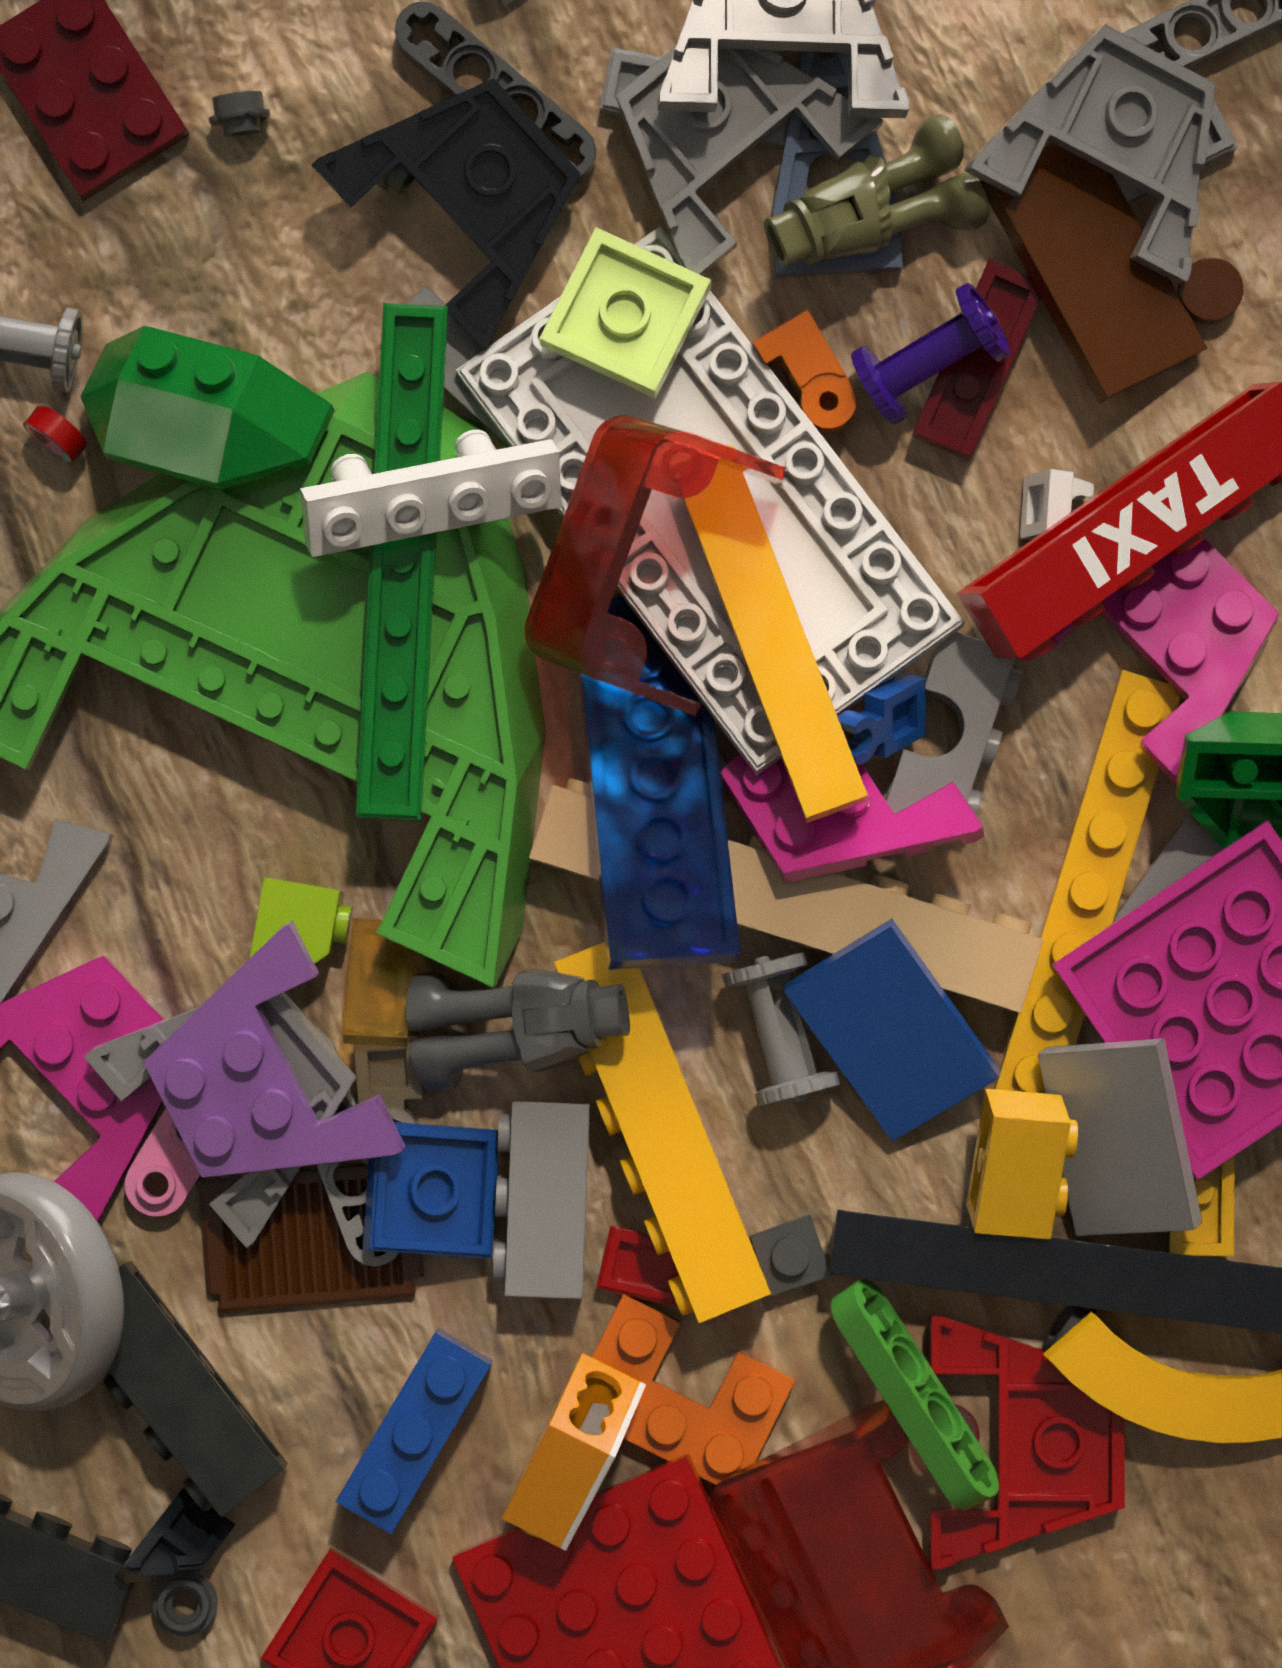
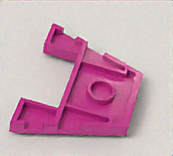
M1205 538L1190 550L1175 556L1169 553L1153 564L1156 570L1155 574L1141 585L1127 591H1123L1121 588L1103 600L1106 608L1100 613L1186 700L1140 740V748L1175 784H1177L1185 735L1224 714L1279 617V612ZM1070 623L1053 636L1056 643L1047 653L1053 650L1079 626H1073Z
M738 753L720 772L724 786L785 883L867 866L866 861L899 853H904L908 857L927 853L931 846L958 840L963 845L976 842L984 837L982 824L954 782L949 783L902 811L894 813L864 766L856 764L868 794V801L806 823L782 758L756 776L741 754Z
M106 956L96 958L0 1003V1051L12 1041L100 1135V1138L54 1181L77 1197L92 1213L97 1222L105 1213L113 1193L122 1177L126 1174L140 1143L163 1105V1101L151 1077L121 1101L84 1058L92 1048L99 1044L165 1020Z

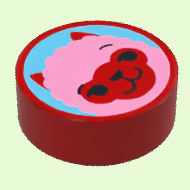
M37 406L23 423L26 431L41 446L68 464L72 465L87 448V441L81 432L67 419L47 406Z

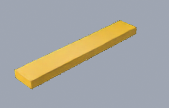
M733 445L672 466L675 481L806 823L868 801V794Z

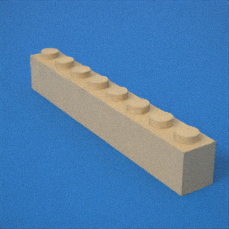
M569 778L566 789L556 785L551 787L529 856L531 862L829 956L888 920L893 919L944 992L1014 1014L1021 1013L1044 940L1029 935L1032 924L1027 921L1001 913H995L992 923L968 916L971 907L969 903L934 893L932 903L930 904L908 897L910 885L873 874L871 884L846 877L848 870L785 883L756 836H751L749 845L746 846L724 839L727 828L707 820L690 817L687 827L664 820L666 808L650 802L630 797L626 808L602 800L605 789L576 779Z

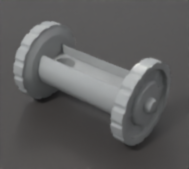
M66 308L58 326L0 316V361L50 369L53 390L68 393L73 385L81 355L83 334L82 311Z
M804 952L771 961L768 956H763L755 959V965L722 974L725 987L745 985L772 1086L765 1087L754 1094L757 1106L789 1098L794 1103L807 1100V1093L840 1084L837 1072H816L802 1017L784 993L785 984L791 980L790 973L798 971L807 965Z

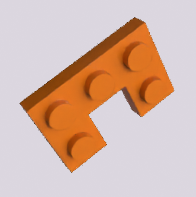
M623 1294L592 1355V1358L646 1384L623 1439L667 1461L689 1453L699 1477L739 1496L796 1381L795 1378L737 1350L710 1407H707L653 1380L681 1321L631 1296Z

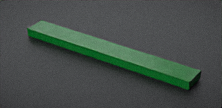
M383 303L374 474L441 460L448 306ZM437 532L370 546L356 818L422 822Z

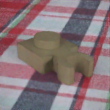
M407 1031L354 1035L358 1103L380 1094L393 1120L401 1123L417 1124L414 1113L405 1106L404 1100L422 1099V1084L414 1070L410 1055L411 1044L418 1038V1032Z

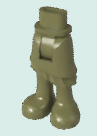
M942 114L924 120L916 129L908 152L887 163H884L881 157L869 155L864 163L856 161L844 172L821 182L808 190L799 199L785 203L783 213L765 219L764 230L780 265L786 267L803 260L806 264L812 266L823 259L876 252L879 246H888L892 235L932 222H939L959 230H974L983 226L988 219L989 202L979 180L969 173H961L926 192L892 205L889 204L891 192L921 181L944 176L954 171L960 165L963 159V142L955 123L949 117Z

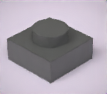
M810 1214L749 1235L771 1292V1297L831 1276Z

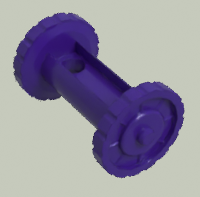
M969 282L956 289L962 313L886 359L880 361L865 346L852 352V363L864 389L889 423L896 425L907 417L901 397L903 393L978 348L983 347L998 362L1011 356L1009 343L995 314L990 310L980 293Z

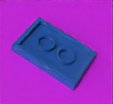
M893 919L888 920L785 984L784 993L892 1142L999 1079V1067Z

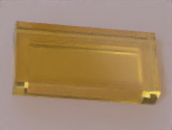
M353 918L343 1023V1044L408 1047L409 1028L406 1022L405 1006L407 991L414 974L415 951L377 934L376 932L382 920Z

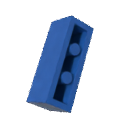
M438 1328L335 1502L392 1535L489 1370L493 1360Z

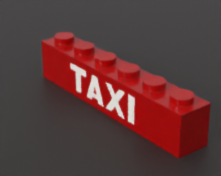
M1282 382L1251 385L956 594L995 658L1021 659L1023 662H1028L1043 655L1055 645L1056 641L1053 636L1070 623L1073 626H1079L1092 620L1105 610L1106 605L1103 600L1120 588L1123 591H1127L1146 582L1156 572L1153 564L1169 553L1173 556L1179 555L1198 545L1205 538V534L1202 531L1205 527L1218 518L1222 521L1228 520L1247 510L1255 502L1252 494L1267 483L1271 486L1282 483Z

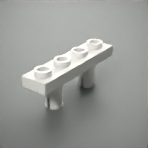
M470 430L458 437L455 443V450L458 453L455 454L456 458L372 474L362 456L346 454L334 461L331 467L332 482L300 488L305 544L311 557L560 508L562 507L559 451L552 439L496 450L486 432Z

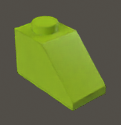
M264 877L250 957L284 924L293 920L317 967L333 956L335 942L347 943L353 906L342 905L344 892L341 890Z

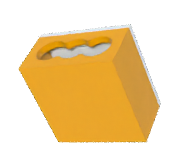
M582 1353L532 1450L501 1519L521 1528L522 1531L530 1536L541 1538L566 1551L615 1459L646 1384Z

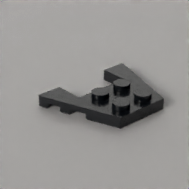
M494 78L389 127L365 136L343 148L319 157L311 164L313 169L350 208L397 164H401L489 259V264L444 305L448 306V314L480 349H484L490 343L507 308L522 284L529 267L581 174Z

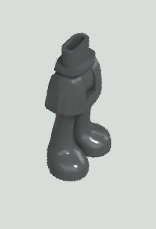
M524 970L515 976L512 986L473 991L453 990L448 978L444 975L425 972L417 973L412 977L407 991L405 1006L406 1022L408 1028L414 1032L436 1030L469 1022L512 1017L513 1030L464 1036H428L414 1040L411 1044L410 1054L414 1070L425 1090L433 1094L446 1092L457 1087L462 1080L463 1070L470 1067L522 1060L523 1065L529 1071L541 1072L559 1067L588 1054L594 1048L603 1046L606 1038L627 1036L630 1032L627 996L622 984L599 986L595 980L585 981L584 978L559 972Z

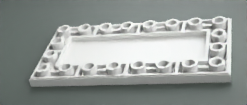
M661 226L634 244L682 266L673 241ZM711 290L656 399L540 346L539 338L559 298L455 370L457 376L509 447L552 439L559 451L562 507L556 508L756 776L781 759V755L675 481L672 466L733 445L837 717L863 700L864 693L892 679L964 627L965 621L774 372L768 365H764L753 345Z

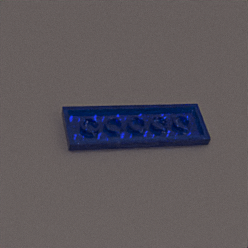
M623 597L574 599L571 611L608 970L738 962L741 952L714 718Z

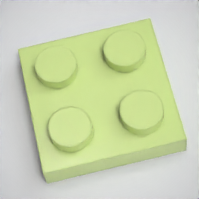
M595 227L539 338L540 346L656 399L711 289V279Z

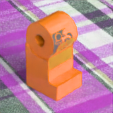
M808 310L752 342L764 365L771 367L776 363L779 364L799 398L798 405L820 434L830 435L839 432L848 424L856 408L854 389Z

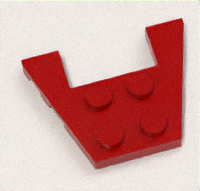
M930 1314L929 1365L934 1373L997 1375V1477L999 1490L997 1492V1506L995 1508H973L968 1511L958 1508H929L930 1568L942 1569L954 1565L955 1562L982 1553L988 1554L1009 1547V1544L1042 1533L1048 1534L1125 1508V1419L1095 1402L1067 1380L1043 1355L1046 1352L1045 1350L939 1314Z

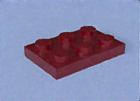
M40 0L0 25V72L83 202L190 135L105 0Z

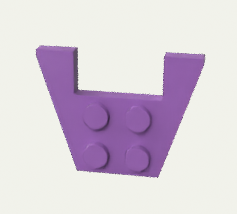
M293 920L284 924L143 1062L202 1178L391 1156L402 1152L405 1147V1143L380 1094L323 1121H319L260 1006V1003L315 978L319 973Z

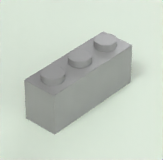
M512 1101V1114H499L498 1152L510 1153L509 1178H497L495 1216L508 1217L507 1243H494L493 1281H505V1296L583 1298L590 1104Z

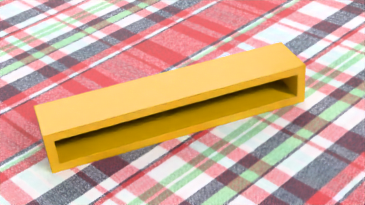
M626 933L555 961L554 964L559 973L584 978L585 981L595 980L599 986L622 984L625 988L630 1018L629 1035L606 1038L603 1046L594 1048L588 1054L579 1057V1061L585 1076L598 1072L607 1096L595 1101L610 1136L622 1132L631 1156L621 1159L620 1163L633 1195L635 1196L645 1191L647 1193L655 1216L645 1219L644 1223L657 1255L660 1256L669 1251L671 1253L679 1276L669 1279L668 1283L681 1315L684 1316L694 1312L700 1324L771 1295Z

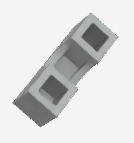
M958 632L935 647L925 676V696L943 702L954 712L959 724V736L956 745L950 752L937 757L923 756L903 749L899 754L885 796L886 802L894 813L902 811L949 783L954 782L976 815L983 792L972 789L979 766L983 765L991 768L1003 732L992 727L1000 704L1007 707L1012 706L1023 671L1012 668L1015 659L995 658L985 641Z

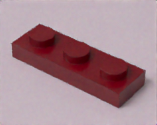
M990 259L985 266L976 290L995 314L1009 343L1011 356L998 362L983 347H980L940 371L911 435L968 461L972 457L1041 299L1029 276Z

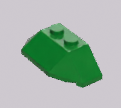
M145 325L105 345L80 396L106 459L218 490L267 477L288 466H291V469L309 465L335 412L331 403L259 355Z
M1229 711L1221 717L1186 734L1184 737L1175 796L1223 849L1265 821L1271 824L1282 841V713Z

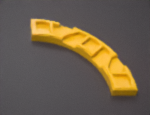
M1092 1312L1043 1353L1046 1359L1067 1380L1095 1402L1122 1418L1150 1430L1183 1439L1213 1443H1250L1282 1438V1369L1270 1373L1245 1376L1244 1374L1215 1375L1192 1371L1187 1372L1172 1368L1126 1344Z

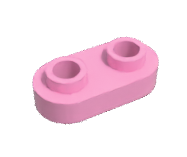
M167 1108L160 1116L134 1159L125 1178L126 1195L133 1207L145 1215L155 1217L165 1216L180 1209L201 1178ZM153 1172L162 1173L168 1180V1189L161 1197L149 1194L145 1186L147 1177Z

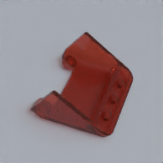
M884 1400L868 1405L727 1476L715 1486L711 1493L710 1506L785 1668H969L1009 1628L997 1601L980 1586L966 1584L945 1592L942 1591L880 1463L896 1455L904 1448L909 1439Z

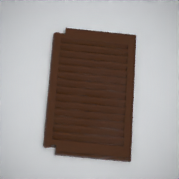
M368 1166L337 1168L334 1180L338 1190L344 1195L351 1197L367 1190ZM318 1170L297 1172L256 1240L247 1248L209 1205L215 1196L240 1176L199 1180L207 1295L220 1294V1301L218 1302L220 1313L415 1296L416 1289L412 1284V1278L424 1277L423 1255L399 1253L396 1259L388 1264L374 1267L362 1264L353 1258L346 1246ZM366 1203L358 1206H345L344 1212L347 1220L350 1221L353 1217L360 1214L363 1223H365ZM364 1234L357 1238L360 1249H363ZM374 1251L376 1256H381L386 1253Z

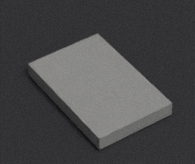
M1165 1038L1055 1046L1043 1049L1038 1054L1045 1092L1046 1094L1062 1095L1069 1119L1076 1120L1078 1124L1076 1154L1073 1159L1065 1158L1063 1177L1067 1179L1068 1201L1076 1236L1195 1230L1202 1223Z

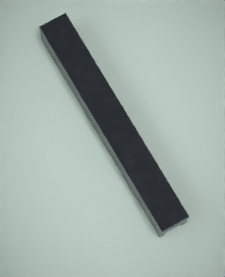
M837 1210L829 1272L832 1275L1282 1333V1267L1052 1237L1051 1239L977 1234L974 1233L973 1227Z

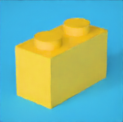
M985 1089L966 1202L974 1233L1051 1239L1055 1216H1064L1067 1207L1068 1183L1067 1179L1062 1177L1065 1158H1074L1078 1143V1124L1076 1120L1069 1119L1062 1095Z

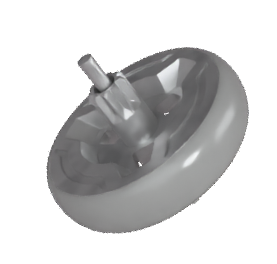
M22 1172L0 1174V1404L20 1411L42 1412L67 1406L87 1395L101 1382L112 1366L120 1345L124 1325V1294L121 1276L113 1250L101 1226L77 1197L61 1185L39 1175ZM25 1240L27 1252L32 1257V1263L22 1258ZM45 1313L50 1318V1332L41 1324V1319Z

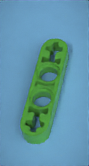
M861 1279L835 1294L831 1300V1311L839 1330L950 1503L960 1510L968 1511L994 1497L999 1490V1481L992 1462L881 1289L873 1282Z

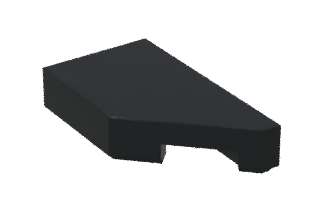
M183 1487L120 1568L115 1578L121 1583L195 1579L236 1524L225 1516L221 1518L214 1508L204 1512L191 1498L185 1487Z

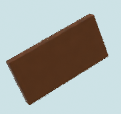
M1052 143L1043 147L1021 195L1013 197L979 180L986 192L989 204L1099 404L1198 356L1207 349L1170 279L1130 259L1143 229L1112 174Z

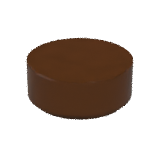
M1214 257L1203 258L1192 264L1191 274L1187 282L1178 284L1177 293L1191 319L1204 324H1214L1227 319L1237 309L1243 296V281L1237 269L1229 262Z

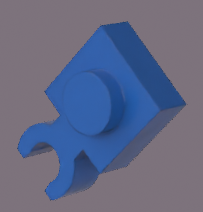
M904 671L864 693V709L861 713L847 710L838 716L842 730L852 733L848 745L857 765L867 762L873 754L887 758L926 735L924 677Z

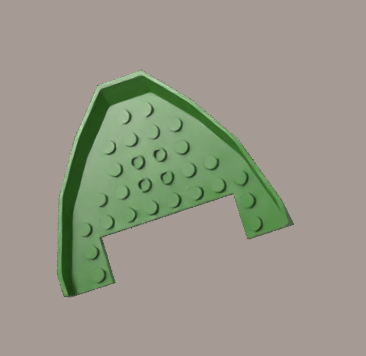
M365 372L316 393L331 403L335 412L309 465L291 469V466H288L267 477L222 490L159 474L93 515L81 525L0 610V758L28 771L30 770L85 655L358 783L370 546L311 557L305 544L300 488L332 482L331 467L334 461L346 454L362 456L367 462L371 473L374 474L379 377ZM443 407L440 461L456 458L455 454L458 453L455 450V443L458 437L470 430L483 431L481 424ZM509 518L437 532L422 813L431 818L376 932L387 939L492 988L497 987L523 932L531 863L529 856L533 846L546 735L525 570Z

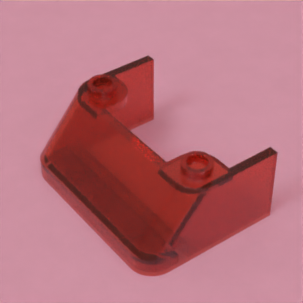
M620 415L603 422L597 428L592 438L525 622L524 632L529 648L535 655L545 661L698 716L702 704L639 681L647 659L646 640L642 632L634 624L608 614L607 611L652 490L674 498L694 497L709 486L718 463L783 486L787 475V468L699 435L640 418Z

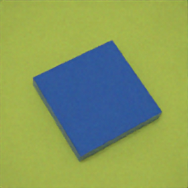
M394 1122L405 1143V1147L402 1152L395 1155L369 1158L363 1251L492 1259L499 1154L498 1130Z

